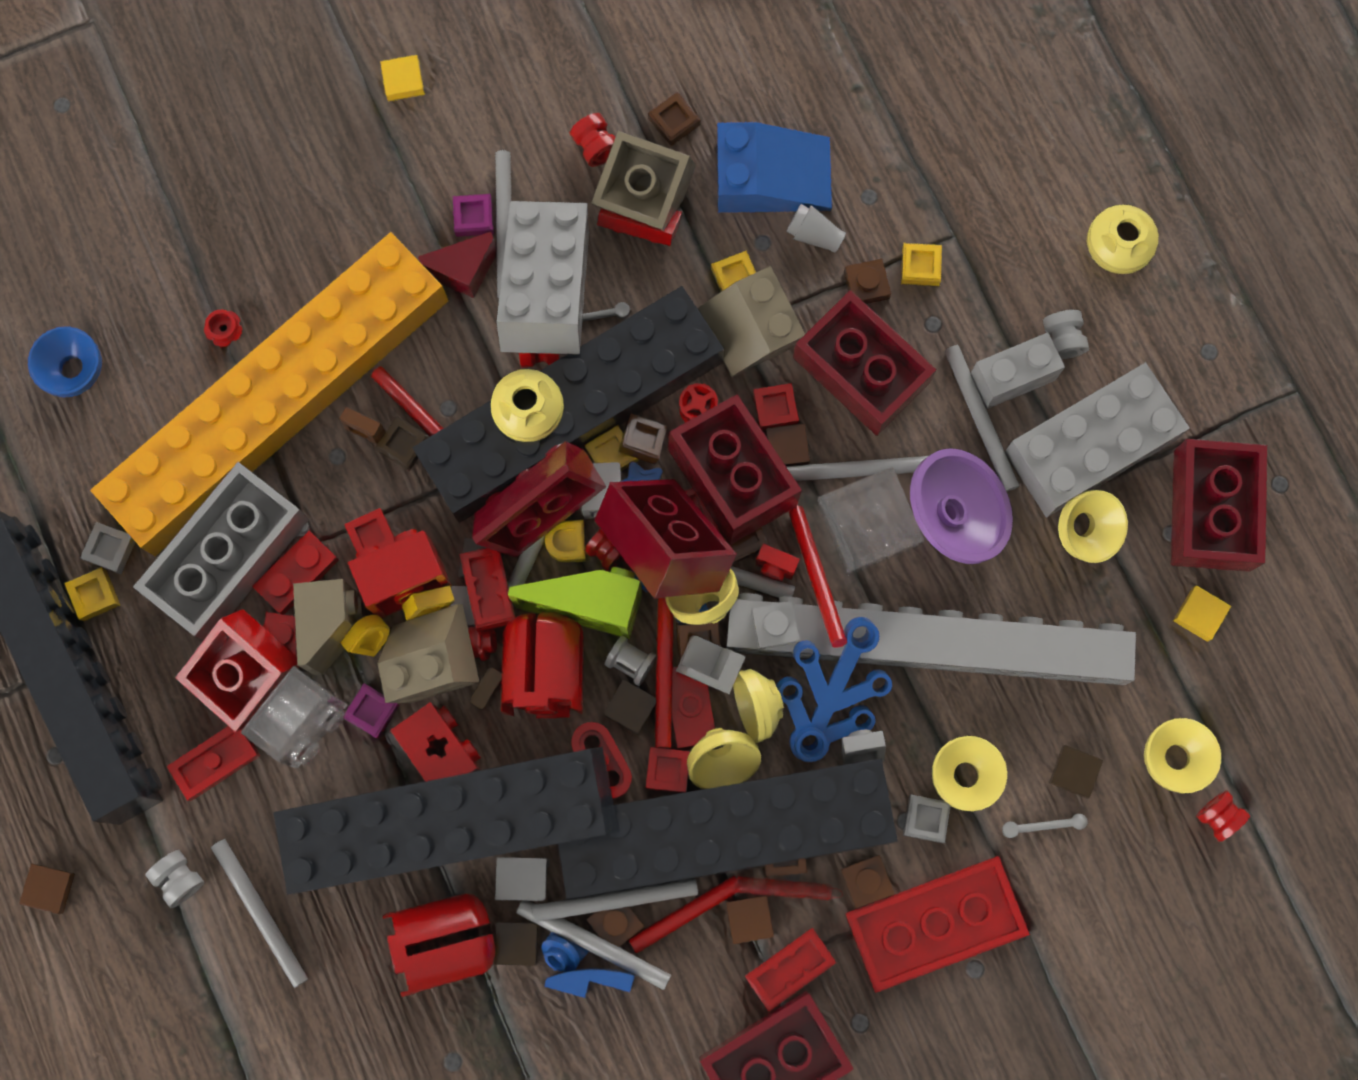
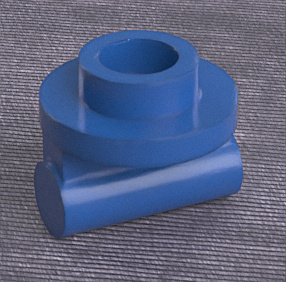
M553 932L549 934V937L546 938L541 946L545 962L556 971L567 972L575 970L580 961L589 952Z

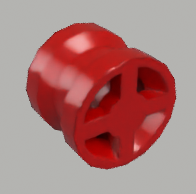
M695 383L685 388L679 399V413L682 421L686 423L699 416L700 413L702 414L717 406L718 398L716 392L711 387L700 383Z
M601 529L591 538L584 549V552L590 557H597L601 561L602 568L608 572L624 559Z
M1225 790L1210 800L1197 813L1196 817L1201 823L1209 824L1214 830L1213 836L1219 842H1222L1237 832L1249 820L1250 814L1245 809L1238 808L1233 803L1231 793Z

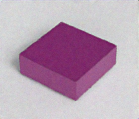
M491 194L453 196L454 233L456 237L477 236L488 232L494 234Z
M364 683L342 718L379 739L400 705L398 703H386L383 694Z

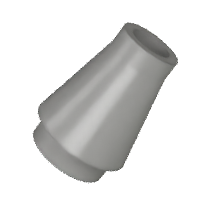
M802 204L798 207L786 232L794 235L793 240L828 249L836 253L846 235V232L837 228L812 205L807 208Z

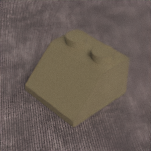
M618 131L591 204L664 231L683 202L696 165L691 157L686 154Z
M771 266L735 282L698 307L699 312L724 348L723 361L731 377L794 348L795 344L805 335Z
M343 579L293 584L298 666L314 675H323L345 650L340 642L358 620L366 616L362 597H358V592Z
M456 604L392 626L378 661L386 703H414L479 683L463 604Z

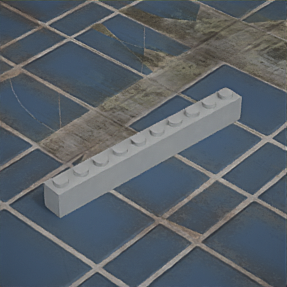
M739 594V599H736L729 612L727 649L744 654L794 658L793 649L797 643L759 650L751 610L755 607L776 604L778 602L763 601V596L758 594ZM779 597V603L792 601L800 641L808 640L814 643L820 654L819 660L838 661L845 645L839 648L831 646L819 606L802 605L803 599ZM834 601L843 630L850 620L856 617H865L870 619L879 631L880 638L877 646L869 652L861 653L857 663L1126 685L1134 681L1136 632L1124 631V626L1120 624H1099V629L1083 628V622L1075 620L1059 621V626L1043 625V619L1037 617H1020L1019 622L1003 621V616L999 614L984 613L979 614L978 619L963 618V612L954 610H941L938 616L923 615V609L917 607H899L898 612L882 611L883 606L878 604L863 603L859 604L858 609L842 608V602ZM857 627L853 632V637H863L866 633V627ZM809 648L804 649L799 657L809 659L813 654V650Z

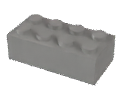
M510 201L497 313L500 352L580 354L589 243L587 203Z
M1145 362L1016 438L1005 450V454L1047 518L1064 508L1068 501L1079 494L1098 488L1177 441L1190 427Z
M237 462L133 588L192 635L204 641L220 618L234 612L253 589L252 586L268 571L310 519L295 505Z

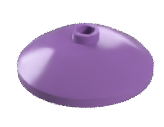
M959 449L939 450L926 457L918 465L911 481L910 501L916 522L926 539L940 553L960 563L978 564L998 555L1010 538L1013 517L1008 494L996 473L977 456Z

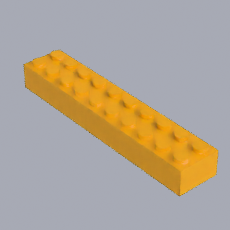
M390 232L90 491L142 549L153 556H157L169 545L237 462L251 472L257 469L449 301L443 286L398 238Z

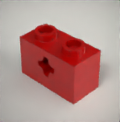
M429 702L390 730L425 782L481 771L476 763L481 759L480 754L468 738L463 742L458 738L453 730L458 726V723L445 705L438 709L435 704ZM436 739L443 743L448 741V744L444 747L447 755L443 758L437 754L431 755L435 750L432 742Z

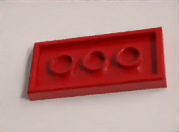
M999 856L845 913L874 993L1030 935Z

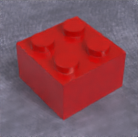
M416 529L402 532L394 537V543L379 548L378 545L367 547L356 553V559L348 562L366 608L381 618L403 610L402 605L412 594L452 586L437 548L424 530L417 532Z
M242 609L220 618L175 678L234 732H237L258 720L299 666L297 657Z

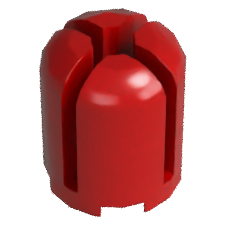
M533 612L524 613L508 621L503 631L501 712L503 714L514 716V709L526 710V713L536 715V719L569 718L570 709L583 714L584 632L577 621L556 612H541L537 618Z
M463 893L383 914L384 920L392 918L395 934L387 936L395 974L404 972L408 990L400 992L401 997L484 974L493 965L496 955L493 934L409 956L406 947L488 925L490 922L486 907L473 894Z

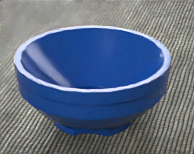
M68 326L57 327L42 334L34 342L28 356V370L34 383L43 391L58 397H74L84 393L96 382L102 368V356L95 341L84 331ZM72 358L80 359L82 361V371L74 378L64 377L62 368L65 362Z

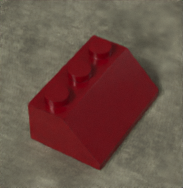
M565 441L563 444H558L548 450L546 457L534 467L519 473L515 479L516 481L505 490L495 493L487 499L486 505L475 513L472 538L477 545L518 557L605 489L606 485L585 450Z

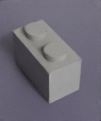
M1047 332L976 362L971 375L987 410L1056 381L1065 366Z

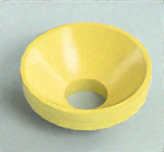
M1116 205L1105 209L1094 219L1087 233V246L1092 258L1099 266L1112 273L1129 274L1141 270L1150 262L1156 252L1159 236L1154 221L1143 210L1131 205ZM1125 222L1133 224L1138 230V238L1134 241L1123 240L1117 233V226Z
M522 369L511 372L501 379L492 393L491 414L494 422L502 433L516 441L533 442L543 439L557 428L562 419L564 403L561 391L548 375L538 370ZM522 389L534 391L537 395L536 404L528 410L518 409L513 404V398L518 391Z
M1088 490L1068 501L1062 509L1058 525L1059 538L1066 551L1073 557L1089 563H1099L1113 557L1122 547L1128 530L1127 514L1122 503L1113 494L1101 490ZM1085 513L1089 518V528L1085 534L1079 536L1074 530V521L1079 514Z
M730 568L719 592L665 597L668 608L679 621L692 625L714 624L722 620L732 608L738 597L739 587L736 576ZM710 601L719 602L715 607L699 612L705 603Z
M752 669L740 670L733 685L738 712L747 734L754 739L755 743L763 742L773 735L779 720L783 718L784 706L782 697L773 679L768 680Z
M1176 718L1162 723L1150 734L1145 744L1144 760L1149 774L1161 787L1177 793H1193L1202 790L1216 778L1221 765V749L1216 737L1205 725L1187 718ZM1172 745L1181 747L1187 754V763L1180 770L1171 768L1165 760L1166 751Z
M716 728L706 732V736L697 742L689 753L687 759L688 774L692 783L702 789L743 783L758 770L761 763V753L751 736L740 731ZM721 745H725V746H723L722 748L713 749V748L719 747V746H721Z
M974 736L958 737L945 744L935 756L932 765L933 785L938 795L950 806L961 811L972 812L982 810L996 802L1004 792L1007 783L1006 762L999 750L987 740ZM961 763H968L977 771V780L971 787H962L954 779V771Z

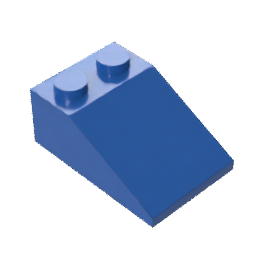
M758 122L717 123L718 213L796 212L800 204L807 208L812 205L817 211H831L830 137Z

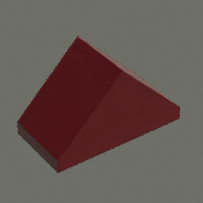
M488 232L418 256V259L440 284L474 298L497 254V248L492 233Z

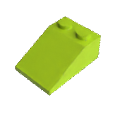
M612 567L611 572L596 570L512 586L509 588L508 596L515 608L536 614L541 612L560 613L571 617L583 627L619 637L623 635L630 639L643 593L641 581L634 579L635 573L626 569Z

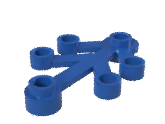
M856 617L845 626L844 633L847 643L828 683H826L819 665L820 654L814 643L803 640L798 642L793 649V656L796 662L803 667L817 703V707L810 720L800 699L803 690L798 680L794 677H784L777 683L776 687L781 694L782 701L786 703L795 725V729L790 735L789 744L793 754L799 760L805 762L818 761L828 752L831 742L846 737L858 730H871L875 725L874 714L864 705L855 706L850 711L849 718L828 725L834 712L873 696L883 697L892 689L891 678L885 671L880 669L871 671L864 682L844 689L860 654L873 650L879 642V631L868 618ZM857 627H866V633L863 637H853V632ZM807 648L813 650V654L809 659H800L799 656L802 650ZM885 678V684L881 688L876 689L872 687L875 679ZM786 686H796L794 694L790 696L783 695V689ZM860 714H868V720L865 723H855L856 718ZM813 735L816 737L812 745L805 746L802 744L806 736Z

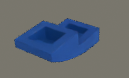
M607 968L576 969L546 978L544 987L585 998L591 982L630 992L635 975L627 971Z

